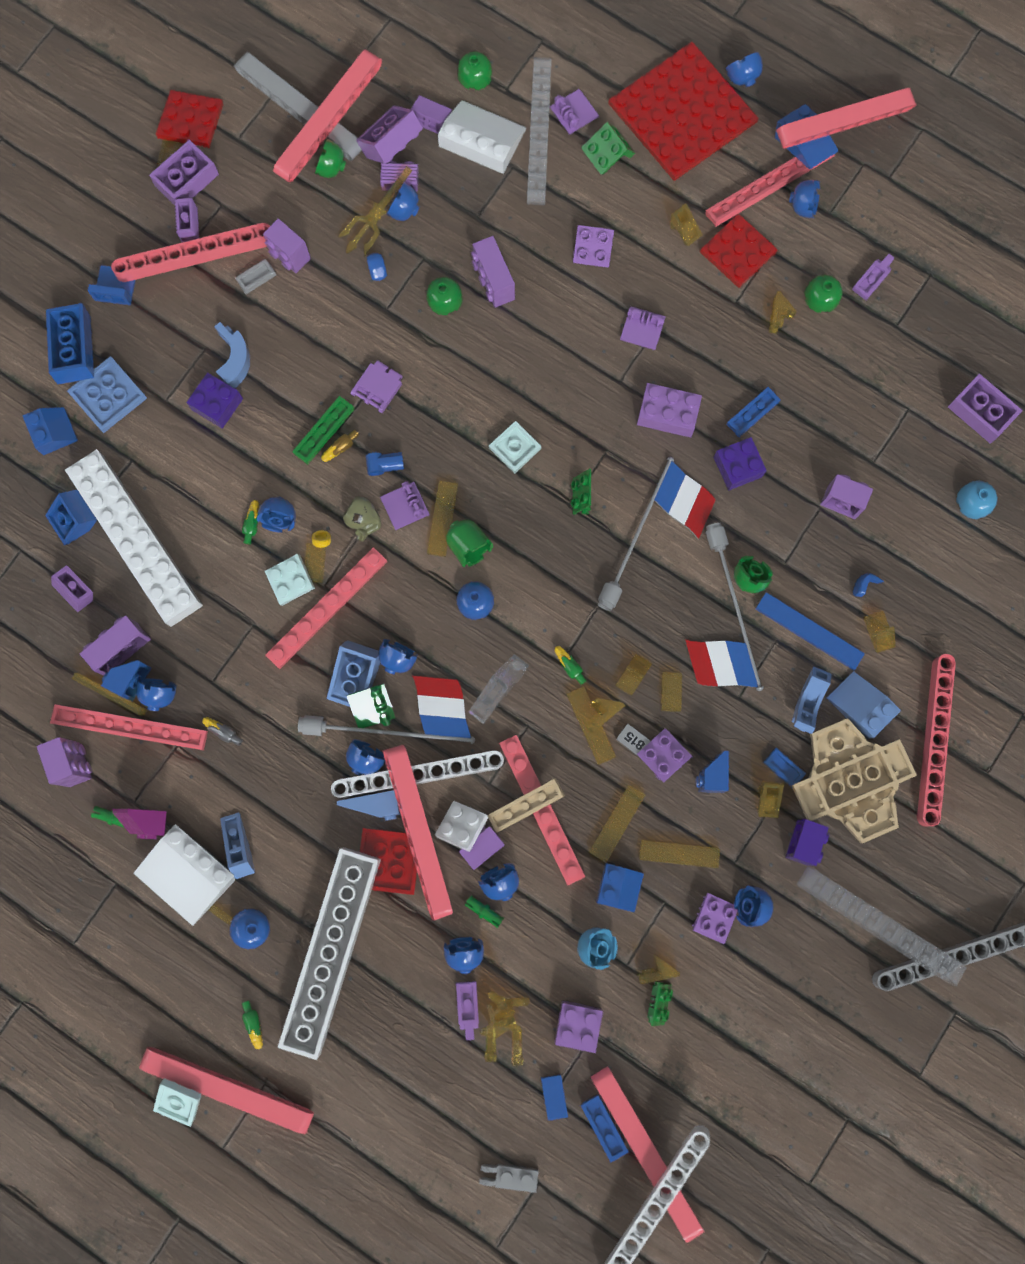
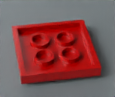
M170 90L156 132L157 138L179 143H186L190 140L195 146L210 148L224 105L222 99Z
M737 214L700 250V253L740 288L776 254L778 249L741 215Z
M363 828L360 853L381 859L372 890L415 895L417 870L406 833Z

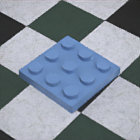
M111 356L94 369V378L80 380L67 391L103 433L147 399Z

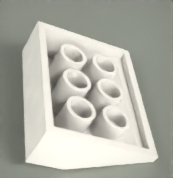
M461 101L447 117L438 133L439 147L504 174L526 127Z
M176 824L160 839L134 872V875L192 926L235 881V876Z

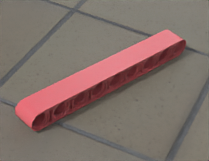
M366 49L362 51L275 163L273 169L275 174L289 183L297 177L379 71L382 64L381 58Z
M905 88L785 124L779 127L776 132L783 149L906 112L914 108L916 103L911 89Z
M259 223L119 258L112 262L111 268L120 282H129L264 248L267 246L265 244L266 240L262 235L270 225Z
M943 654L932 662L917 821L924 827L936 826L941 820L956 665L954 657L950 654ZM941 659L947 663L946 668L941 666ZM939 678L944 680L945 687L940 686ZM938 697L943 700V706L938 705ZM936 716L941 719V725L936 724ZM934 735L940 740L938 745L933 741ZM933 754L938 758L937 764H934L931 760ZM930 774L936 777L934 784L929 780ZM929 793L934 796L932 803L927 799ZM927 813H930L932 816L930 823L925 818Z
M402 744L383 751L384 759L431 919L434 921L453 913L406 748Z
M147 1047L139 1069L162 1079L174 1081L204 1096L297 1133H307L314 1112L310 1109L153 1047Z
M607 1066L591 1076V1079L652 1185L655 1187L667 1166ZM668 1187L661 1188V1191L664 1193L671 1192ZM679 1190L667 1210L684 1240L688 1243L704 1233V1230L681 1190Z

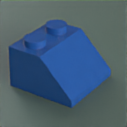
M64 407L39 408L22 415L35 449L42 455L78 441Z
M78 490L59 493L45 515L64 545H68L90 531L97 521Z
M138 660L111 668L103 676L101 686L133 702L136 697L137 680L142 681V679L146 678L152 668Z
M723 751L699 772V776H696V788H699V792L724 793L729 791V751Z
M605 863L596 903L635 913L644 873Z

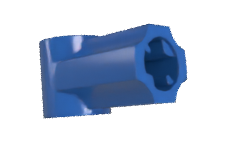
M402 452L383 455L381 453L367 454L366 465L368 475L378 476L386 471L404 469Z

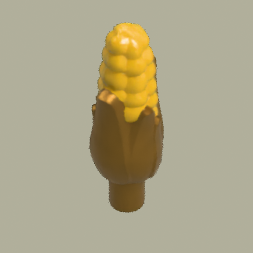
M353 430L348 435L343 434L323 453L321 456L322 461L328 462L351 448L353 445L352 441L359 436L357 431Z

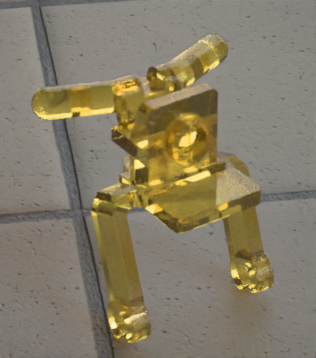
M490 991L488 998L495 1002L487 1004L491 1023H488L487 1026L480 1030V1034L486 1036L485 1061H496V1037L511 1031V1062L514 1066L522 1065L524 1062L522 1056V1029L517 1025L513 1017L515 1014L513 1007L527 1006L530 1004V999L527 997L505 999V997L499 996L494 991Z

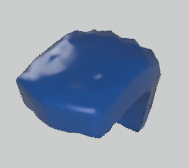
M379 253L369 254L366 259L372 280L381 281L387 276L384 260Z
M872 573L863 574L855 583L853 595L862 597L866 594L869 582L882 583L884 581Z

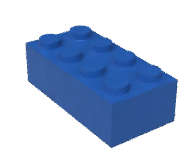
M83 303L46 309L49 374L57 384L94 378L91 317Z

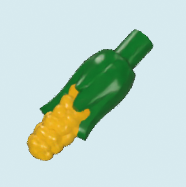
M257 500L251 502L242 526V533L245 534L243 543L251 545L252 536H255L257 533V515L260 508Z
M556 646L554 651L567 675L571 679L576 678L580 685L585 683L587 680L581 674L583 672L581 666L564 648Z
M248 1000L242 1003L244 1010L242 1020L254 1048L261 1049L263 1040L259 1016L255 1009L252 1010Z

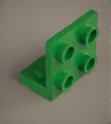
M606 122L582 146V150L601 175H604L621 157L631 158L635 154L618 129L609 122Z

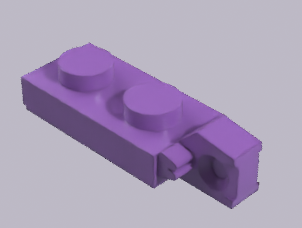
M888 254L883 261L876 260L852 290L867 300L890 273L891 268L888 266L892 263L894 257Z
M476 981L456 983L460 1030L465 1029L466 1040H474V1029L478 1028L479 1023Z

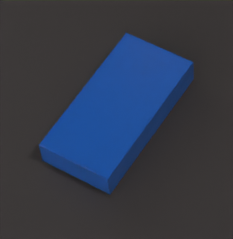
M775 748L763 761L769 769L791 788V785L800 782L806 775L803 770L778 748Z
M561 1074L541 1077L548 1121L567 1118L568 1114Z

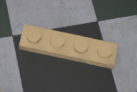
M555 778L487 816L494 830L498 833L561 799L565 794Z

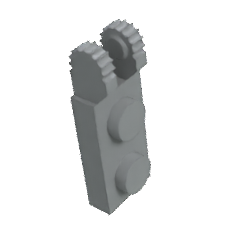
M498 1164V1166L481 1165L482 1171L497 1172L496 1179L481 1177L479 1184L536 1193L538 1169Z

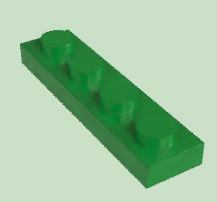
M339 396L292 453L308 465L354 411V406Z

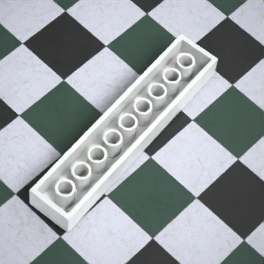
M95 450L65 469L163 621L172 627L203 606L106 458L98 450Z
M344 847L340 848L278 1048L315 1060L321 1055L381 861L380 858Z

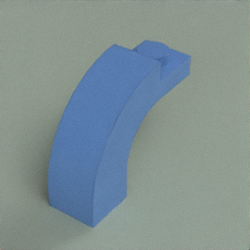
M219 322L215 329L230 346L231 353L228 361L216 373L224 383L235 389L248 373L250 353L240 332L237 330L234 333L229 326L224 327Z
M814 666L803 686L792 718L794 727L811 734L815 730L818 709L831 684L832 675Z

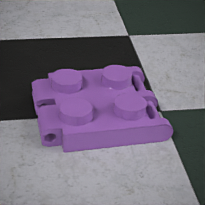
M377 360L374 365L370 363L352 389L351 395L360 397L365 401L364 403L373 405L379 409L380 413H383L402 386V375L393 369L387 373L388 366Z

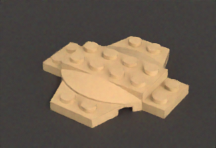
M848 718L810 734L814 761L808 779L791 785L806 819L813 821L828 815L840 820L860 843L867 842L899 828L896 803L893 796L898 790L899 783L917 776L901 740H896L885 746L867 742L863 734Z

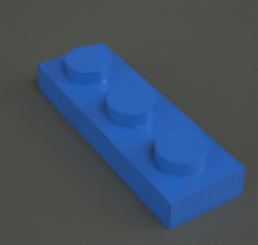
M767 387L729 420L726 425L740 438L773 409L781 399Z
M597 1094L581 1103L580 1105L610 1162L627 1154L628 1149L599 1095Z

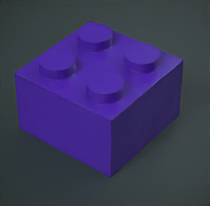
M207 372L186 403L192 411L223 429L243 398L239 391Z
M752 437L717 450L713 457L728 491L762 478L767 471Z
M807 819L797 820L785 858L807 866H817V863H820L823 858V852L821 851L823 844H826L829 839V833L827 832L829 827Z

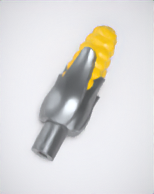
M209 717L203 718L202 723L219 739L227 743L233 742L238 746L242 744L243 739L236 735L233 728Z

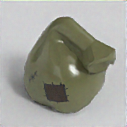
M361 496L355 497L344 513L343 519L348 527L356 529L357 539L363 542L368 535L381 528V519L369 499Z

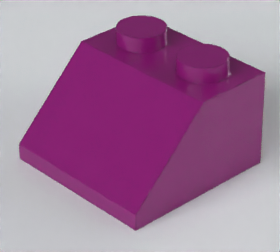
M113 809V814L129 834H137V838L157 839V835L164 836L167 811Z

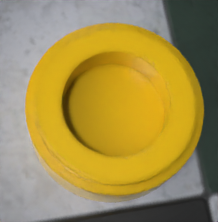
M319 530L312 534V544L314 546L323 548L330 545L331 535L329 532Z

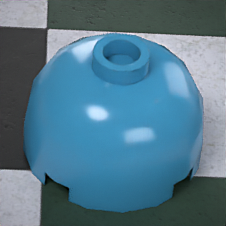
M978 480L963 486L957 494L956 502L959 504L963 515L972 519H980L993 511L997 505L998 497L992 485Z
M594 927L586 930L578 940L577 950L580 959L587 966L602 970L610 966L608 963L611 959H615L617 940L616 937L612 936L610 930Z

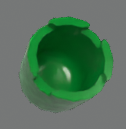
M469 519L454 521L446 534V543L462 567H465L466 564L471 567L484 559L482 555L487 550L491 552L493 549L491 540L474 521Z

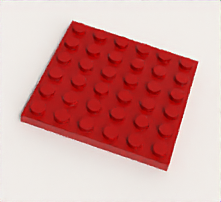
M693 42L610 98L608 103L673 181H676L756 124L759 119Z

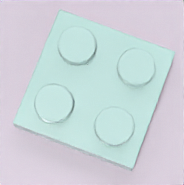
M516 421L489 445V449L514 474L542 448Z
M299 554L265 571L279 605L283 606L315 589Z
M164 1078L160 1084L153 1111L191 1127L202 1094Z

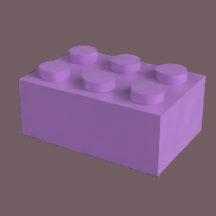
M393 106L356 141L368 159L386 164L393 159V156L398 151L403 150L410 140L416 138L423 127L413 110Z
M188 140L149 176L155 187L175 205L176 199L193 198L219 174L215 164Z
M491 236L473 243V251L471 252L473 260L471 262L474 270H478L480 274L478 277L481 286L486 287V297L489 303L492 302L494 307H498L515 300V283L494 237Z
M980 374L948 406L951 411L990 444L1023 411Z
M647 383L637 425L691 438L695 429L702 395Z
M125 615L118 618L109 630L102 631L97 640L88 643L80 655L94 672L104 676L111 668L120 666L151 639L137 622Z
M58 737L36 746L49 784L72 787L92 779L90 774L92 773L91 765L89 762H86L84 757L86 755L85 748L79 742Z

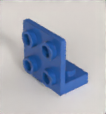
M101 266L97 284H89L88 292L95 301L131 305L136 280L120 282L111 267Z

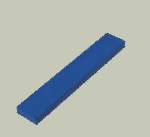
M767 592L755 608L760 613L853 671L857 668L865 654Z

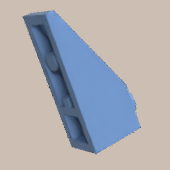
M394 790L337 801L338 806L380 818L385 817V821L397 819L396 815L400 814Z
M240 813L220 818L228 869L235 876V879L255 873L252 854Z

